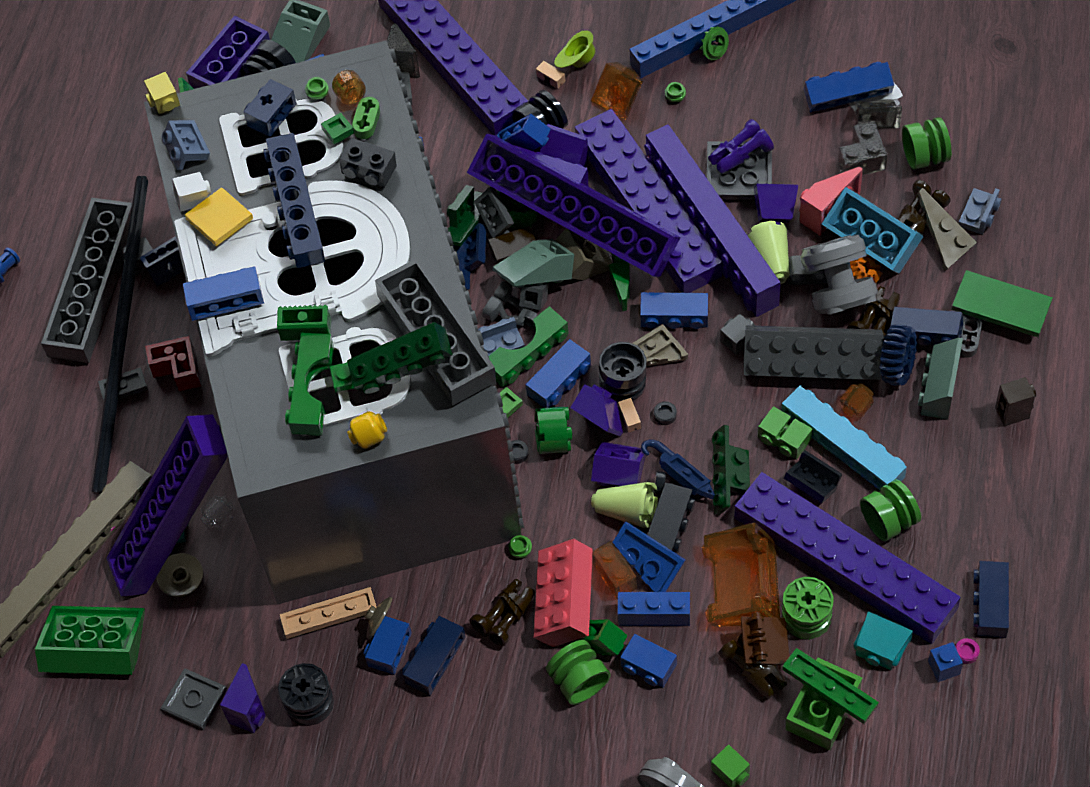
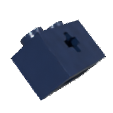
M270 79L265 86L260 88L257 96L246 105L243 111L247 126L271 137L297 105L294 90Z
M176 236L139 257L157 287L184 272Z

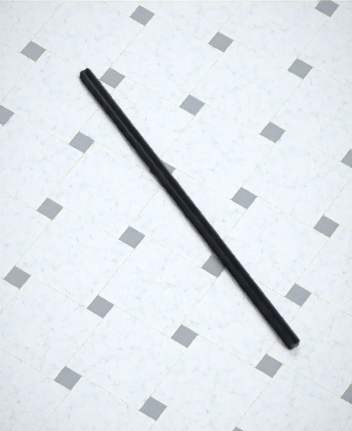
M137 176L135 180L91 490L95 495L102 493L107 482L148 188L146 176Z

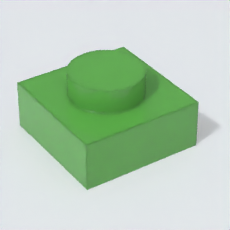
M508 387L500 392L503 412L506 413L508 418L523 403Z

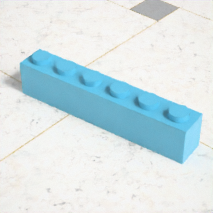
M799 386L782 403L781 411L791 416L790 422L797 419L811 427L812 438L879 490L895 479L902 481L905 478L907 466H905V463L900 458L893 457L883 445L872 441L866 432L855 428L846 417L839 416L829 404L818 400L812 391L805 390Z

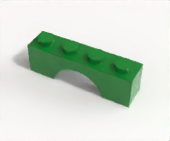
M550 306L533 319L535 336L527 346L515 350L499 347L488 356L495 367L496 382L502 388L515 382L524 370H529L535 361L541 356H546L553 346L558 342H563L569 334L568 322Z
M301 333L300 342L295 344V356L298 358L297 364L292 366L294 386L289 388L288 394L291 408L287 409L285 414V423L289 425L292 434L322 436L325 417L323 404L308 393V388L311 380L318 373L329 369L332 365L334 344L331 334Z

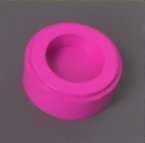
M966 638L956 644L955 647L963 664H971L978 659L980 649L974 640Z

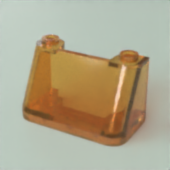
M755 522L704 535L702 552L704 557L713 563L715 603H710L705 611L708 623L714 627L741 626L740 617H752L751 614L755 612H760L762 617L780 618L776 549L771 536Z

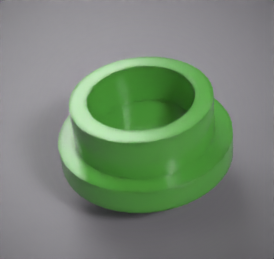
M320 77L311 78L305 87L306 95L311 99H322L329 92L328 84Z
M672 82L665 89V97L670 102H680L686 96V90L681 83Z
M517 535L509 542V552L516 558H524L531 553L532 543L527 537Z

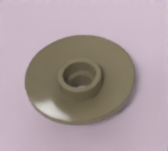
M174 554L167 558L158 573L157 583L160 589L167 595L183 597L191 594L200 586L203 580V568L199 560L190 554ZM185 576V579L178 581L179 577Z
M389 596L384 599L376 608L371 605L365 615V618L369 620L366 629L367 639H370L380 626L391 605L392 597Z

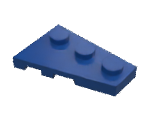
M628 522L623 524L613 541V544L630 565H633L643 581L654 592H667L686 561Z

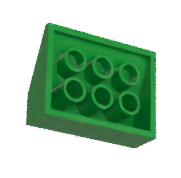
M52 606L35 647L38 672L132 675L138 660L145 608Z

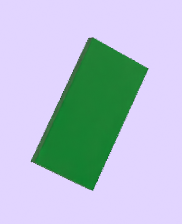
M966 270L951 310L1039 337L1053 297Z

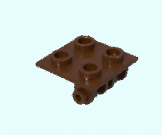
M760 612L752 613V617L741 616L745 664L784 665L790 657L785 618L762 617Z

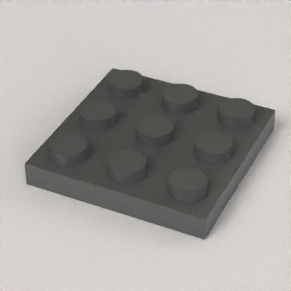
M707 141V179L722 200H755L754 186L756 184H772V151L764 152L759 147L748 154L750 158L744 161L743 164H739L721 174L716 169L717 164L712 165L709 162L708 156L721 142L724 143L725 141Z

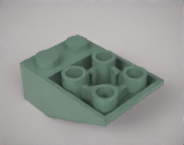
M289 0L281 12L271 40L283 46L292 55L296 63L310 59L331 26L328 11L300 0Z
M553 239L532 241L493 266V271L517 288L528 284L543 285L544 282L561 283L563 280L572 279L574 254Z

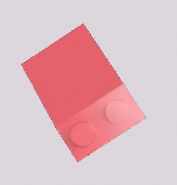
M861 167L851 169L814 183L810 189H805L800 196L799 222L818 235H821L827 229V227L822 225V222L844 188L847 187L860 194L863 169Z

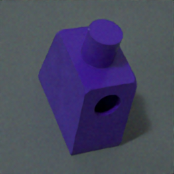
M756 184L754 186V196L759 222L775 221L777 225H781V222H790L793 218L798 185Z

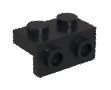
M804 450L799 461L786 472L784 479L810 495L813 499L823 503L836 491L842 473Z

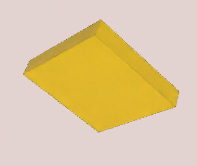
M221 187L185 214V218L209 241L218 246L253 220V215Z

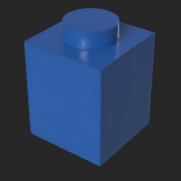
M953 642L930 650L928 663L937 682L961 674L963 662Z

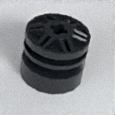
M264 39L254 49L253 55L249 56L247 61L241 65L240 71L244 77L295 64L296 62L283 46L272 40Z
M540 90L529 99V103L524 102L512 111L514 123L532 114L545 125L550 124L562 129L568 125V119L562 106L555 97L545 90Z
M630 342L613 343L602 351L599 359V387L612 393L610 398L616 402L629 398L633 401L644 392L646 388L647 363L644 351Z
M302 663L286 670L280 678L278 686L279 696L286 714L292 721L299 725L311 726L319 724L329 716L333 710L334 697L327 675L321 668L314 664Z

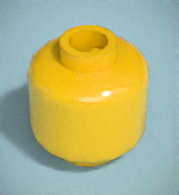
M367 411L353 418L350 421L351 430L347 431L354 445L358 443L361 448L367 449L384 440L387 427L379 413L375 414Z

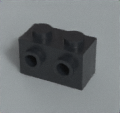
M354 138L350 139L339 158L342 174L349 178H357L366 181L370 185H378L384 188L397 167L394 151Z

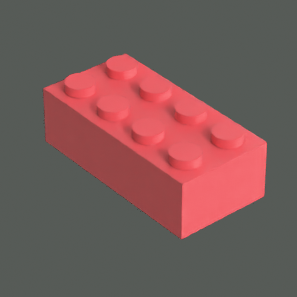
M571 539L538 551L534 638L552 647L589 636L593 549L576 539Z

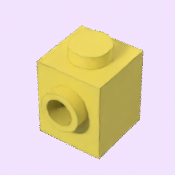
M166 72L144 80L148 94L145 95L150 107L155 106L158 114L171 111L180 106L177 93Z

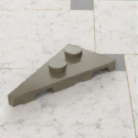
M922 188L917 193L919 195V202L928 219L926 222L931 236L935 240L936 250L941 254L943 269L947 271L977 242Z

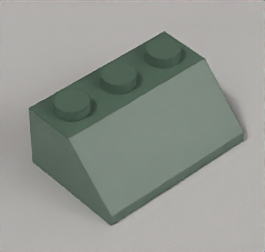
M956 338L933 346L932 354L927 353L925 367H929V372L923 374L921 385L926 388L925 393L920 392L918 406H922L921 415L948 420L963 338Z

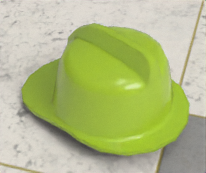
M581 31L575 34L555 58V66L565 68L573 65L578 68L589 63L595 55V47L592 43L593 34L590 31Z

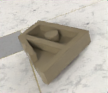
M663 324L632 343L644 351L647 358L646 366L688 359V353Z

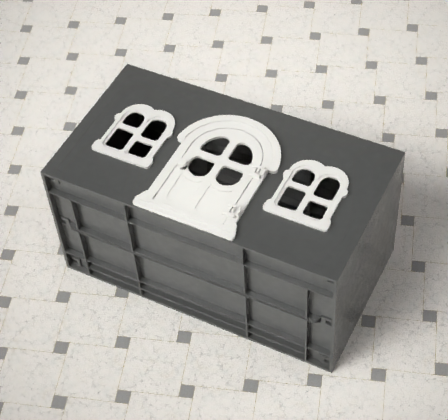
M387 40L177 93L180 106L162 114H158L155 106L150 107L148 101L144 102L186 282L253 266L256 267L264 304L198 319L196 324L238 500L277 604L505 543L513 537L521 535V529L524 528L520 508V495L517 487L518 482L515 475L513 448L510 441L509 422L506 413L503 412V403L500 393L497 392L496 382L452 406L425 367L422 372L404 376L399 382L392 384L391 393L386 398L353 406L347 390L338 392L341 409L325 415L322 436L292 434L289 425L285 423L286 410L291 408V402H289L288 398L289 388L294 386L292 366L297 364L298 358L295 356V344L300 342V340L281 341L277 329L278 307L281 306L283 308L286 306L288 308L295 305L297 307L300 305L302 307L304 305L307 307L311 305L313 307L314 305L324 306L326 304L331 317V336L334 349L339 350L342 363H347V360L351 359L349 347L352 344L374 341L379 345H383L404 335L378 298L375 280L416 258H419L488 357V353L483 347L484 342L481 331H478L475 311L471 308L470 295L465 288L463 272L459 269V260L456 251L453 249V240L451 233L447 229L446 217L441 210L439 194H436L434 178L429 171L428 158L424 155V146L422 139L418 135V126L412 116L413 111L411 103L407 99L406 87L401 80V71L396 64L394 48L389 49ZM320 77L328 84L329 92L324 98L315 100L306 95L305 87L311 78ZM270 79L293 89L297 105L271 137L248 127L243 113L246 105L253 101L260 88L265 86ZM365 97L377 99L380 106V115L375 132L370 138L360 139L353 134L333 144L322 130L321 123L339 113H342L352 126L360 100ZM369 107L368 110H366V113L368 114L370 108H373V107ZM194 120L210 152L208 160L186 161L183 169L177 170L174 162L170 159L166 145L162 142V132L165 130L168 121ZM364 122L363 127L360 129H364L367 126V122ZM294 133L315 220L336 219L346 222L356 229V236L353 239L323 246L325 260L352 252H359L364 257V262L357 273L340 285L329 284L324 262L309 265L314 274L316 288L310 293L297 296L285 293L278 286V278L281 273L296 267L295 259L290 260L289 256L277 257L268 248L272 236L277 231L282 230V226L286 225L285 220L280 221L277 206H281V202L275 201L272 188L277 185L276 181H270L268 168H271L272 165L271 162L266 163L263 149H267V138ZM351 138L395 152L397 167L385 188L378 185H370L366 181L357 178H349L341 173L339 158ZM200 172L203 180H208L211 194L208 197L222 187L252 213L253 220L218 246H215L186 220L185 214L191 209L180 212L173 194V178ZM277 226L274 230H267V228ZM332 376L311 381L308 393L331 386L334 387ZM367 411L375 414L379 413L387 427L384 440L367 449L361 448L358 443L354 445L347 431L351 430L350 421Z

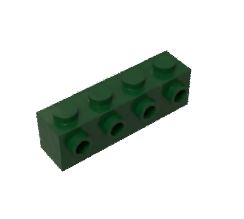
M433 322L347 360L354 388L370 394L377 392L381 386L399 382L404 376L418 374L427 366L439 365L446 358L453 356L446 329Z

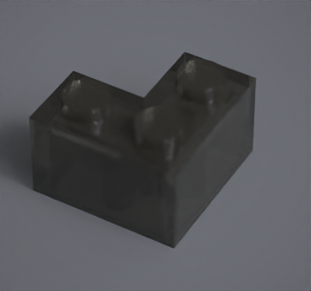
M875 121L854 125L853 144L839 147L838 164L841 172L843 173L857 167L863 169L862 175L886 170L887 153Z

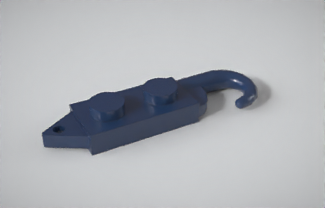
M648 439L641 444V450L646 456L649 455L647 447L655 448L662 455L659 459L661 468L683 487L692 489L693 495L699 494L709 499L714 498L715 494L710 486L711 480L678 453L675 454L663 443L653 439Z

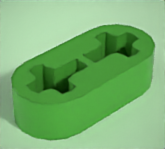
M365 97L358 103L352 123L354 135L357 138L367 139L374 134L380 115V106L377 99ZM369 107H373L370 108L369 113L367 114L366 110H368ZM364 122H367V126L364 129H360L363 127Z

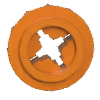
M868 254L865 257L850 261L855 279L873 277L875 283L878 282L882 275L880 271L881 266L875 263L876 259H870Z

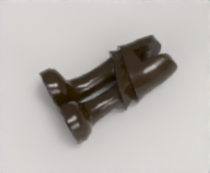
M916 180L912 186L915 198L911 205L906 204L898 220L922 234L927 226L926 220L928 218L925 210L920 215L917 213L921 208L917 193L924 188L931 196L932 190L925 181ZM935 190L931 196L942 208L947 207L951 202L949 195L942 190Z
M880 286L877 288V300L866 304L867 310L862 320L850 322L847 329H869L875 316H877L878 321L873 329L883 331L884 342L886 335L884 330L886 325H891L894 307H897L899 304L900 294L893 292L889 300L883 298L886 288Z
M517 578L514 579L507 587L501 590V594L498 595L499 599L486 616L480 614L473 615L469 619L470 624L482 636L487 637L489 635V639L493 643L505 646L509 641L507 633L514 620L519 622L520 616L523 617L526 608L534 597L535 590L528 586L518 595L522 581ZM507 609L508 612L497 626H494L502 613Z
M742 633L738 637L737 642L731 640L720 649L718 653L720 657L737 664L743 670L741 676L747 678L746 681L752 684L767 699L774 696L773 689L764 679L767 676L779 690L787 686V682L777 665L757 664L753 666L752 664H745V657L741 652V649L744 650Z

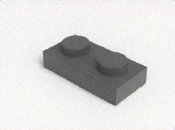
M141 367L122 373L118 400L148 390ZM107 379L98 381L103 400L105 399Z

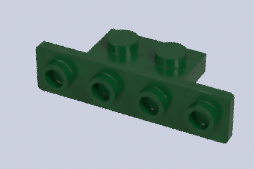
M466 185L457 194L455 201L448 206V232L451 233L453 246H462L482 218L474 201L483 192H474L473 186Z
M728 425L721 426L712 435V463L714 464L712 483L715 494L713 498L715 515H721L730 508V491L744 495L750 487L749 450L729 445Z

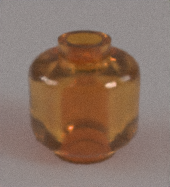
M353 70L339 72L332 81V90L343 104H356L365 95L366 86L360 76Z
M861 383L850 385L840 398V403L843 406L841 410L850 418H853L854 415L863 417L874 403L873 392Z

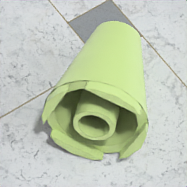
M775 221L762 222L751 228L752 232L747 236L779 279L780 284H783L789 277L786 226L782 222L781 225H777Z
M644 482L598 489L596 494L592 495L591 505L597 513L641 528L650 529L651 525L649 524L653 520L658 505V497H655L653 490H657V486L655 483Z

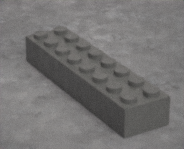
M91 198L41 342L47 357L90 363L123 264L122 258L125 257L122 248L126 247L132 203Z

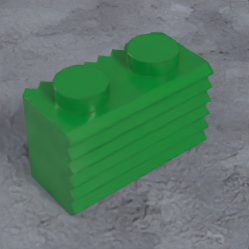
M326 304L324 306L314 305L313 307L311 305L308 307L306 305L303 307L295 305L288 308L286 306L283 308L279 306L277 310V329L281 341L300 340L301 333L331 334V317L328 306Z

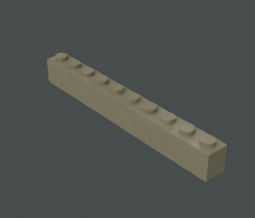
M131 461L122 467L115 479L103 488L98 498L91 501L87 510L74 520L71 528L58 538L54 547L42 556L41 561L36 567L28 571L25 579L19 586L12 589L10 596L0 604V657H4L130 515L152 478L151 474Z

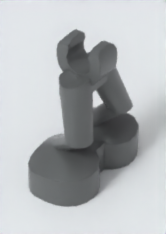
M502 281L494 292V296L485 305L482 316L491 322L499 314L502 319L514 317L516 325L523 326L526 324L534 328L533 319L537 317V313L533 312L532 308L519 306L520 300L512 296V285ZM507 302L520 311L519 316H508L503 306Z

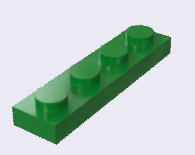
M798 648L794 650L782 666L783 671L863 724L867 722L878 707V701Z

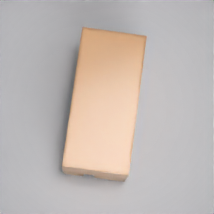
M545 61L536 68L537 77L544 81L545 76H547V78H550V85L559 89L560 84L562 85L566 81L565 73Z
M632 399L619 401L618 408L628 433L635 431V428L637 430L641 429V421Z

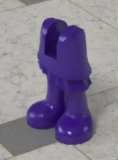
M749 119L745 123L744 129L731 141L721 142L708 156V160L712 165L717 164L716 169L722 174L739 164H743L744 161L750 158L748 154L760 147L764 152H770L774 149V145L764 129L760 130V126L755 120ZM751 138V139H750L748 142H746L744 145H742L741 147H738V146H739L740 144H742L744 141H746L747 139Z

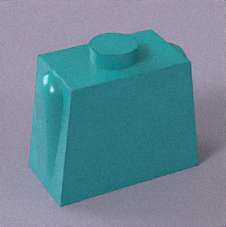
M868 611L853 647L856 650V655L864 658L869 664L873 666L880 665L892 670L893 667L899 664L911 641L913 631Z

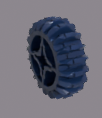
M904 324L891 325L885 335L881 350L880 374L882 380L890 385H905L912 374L916 359L917 336L915 330L910 326Z

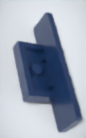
M481 223L475 226L462 246H453L458 256L459 269L463 272L466 291L470 289V272L485 263L486 226Z

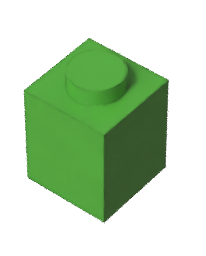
M727 745L711 761V770L729 787L741 786L750 777V764L730 745Z

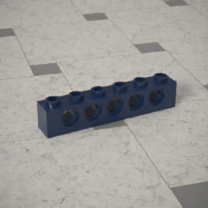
M294 133L267 138V149H263L266 163L271 162L272 165L271 168H268L270 181H276L277 185L272 188L275 201L281 202V206H277L280 221L285 220L286 225L282 226L285 240L290 239L291 245L287 246L289 259H295L297 268L325 262L323 247Z

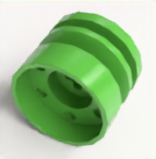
M937 117L932 121L925 120L923 128L918 122L902 127L903 149L911 169L916 170L928 167L930 159L935 165L941 161L945 163L951 160L950 136L942 118Z
M895 479L888 483V485L881 487L880 493L874 491L860 499V508L865 521L873 533L884 542L898 535L901 528L906 530L911 525L921 521V512L914 496L900 480Z
M815 577L798 578L791 582L784 591L782 618H785L786 629L791 635L800 639L810 640L820 637L828 630L832 619L834 597L831 589L823 581Z
M585 640L575 641L562 648L551 658L546 666V672L553 678L555 684L561 685V693L572 705L584 702L597 694L611 677L609 670L601 660L596 659L595 651L591 649L590 644Z

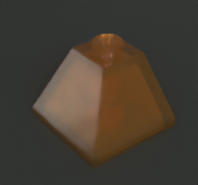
M618 62L606 63L591 102L606 110L612 109L617 116L627 120L643 80L634 70Z

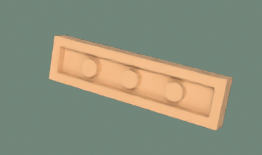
M371 587L280 614L285 636L288 639L364 616L371 605L376 608V603Z

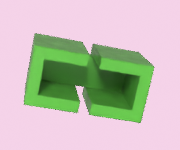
M773 406L758 426V438L766 445L778 446L779 451L783 455L791 456L797 460L812 439V428L797 419H794L790 425L787 424L791 416Z

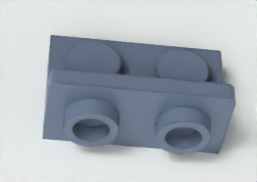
M194 120L168 121L165 130L162 132V142L166 145L170 159L174 162L177 170H182L186 161L208 160L210 152Z
M973 188L958 224L964 229L983 235L986 227L990 228L994 219L993 211H998L1002 200L998 198L1000 190L995 188L994 193L990 194Z
M514 317L502 319L496 324L483 326L478 329V331H481L484 342L483 347L487 351L488 356L499 347L511 350L525 347Z

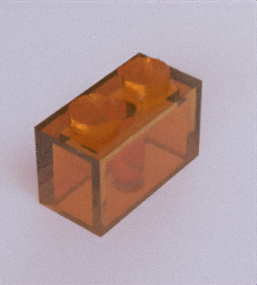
M612 540L593 550V565L617 600L618 592H632L637 589L636 575Z

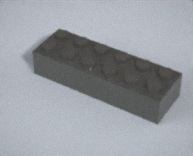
M419 258L375 280L378 298L404 335L433 322L446 329L453 356L446 358L439 365H430L426 368L452 406L496 382L494 365Z
M746 325L744 375L881 380L880 358L883 347V331L874 329Z

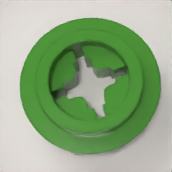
M718 26L710 27L709 31L704 32L705 38L701 39L703 45L700 49L703 51V56L710 60H717L726 52L729 37L725 29ZM711 41H716L718 44L711 45Z

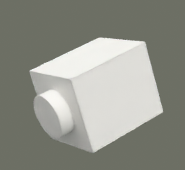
M200 172L172 179L173 194L180 212L193 209L211 194L208 180H203Z

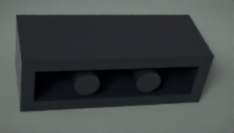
M665 482L647 534L676 553H679L682 539H679L681 532L685 533L688 527L689 519H686L688 512L692 513L695 506V499H692V489Z

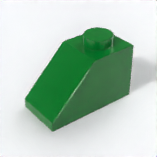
M609 619L590 620L589 636L571 642L585 640L597 654L602 656H618L624 647V642L628 635Z

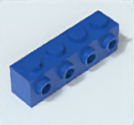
M874 62L864 68L853 67L843 73L836 71L822 78L819 76L811 77L805 81L804 93L810 112L890 94L893 91L894 82L888 62Z

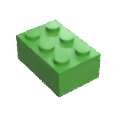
M817 657V662L861 690L862 677ZM803 685L786 718L785 730L831 750L848 713L806 685Z

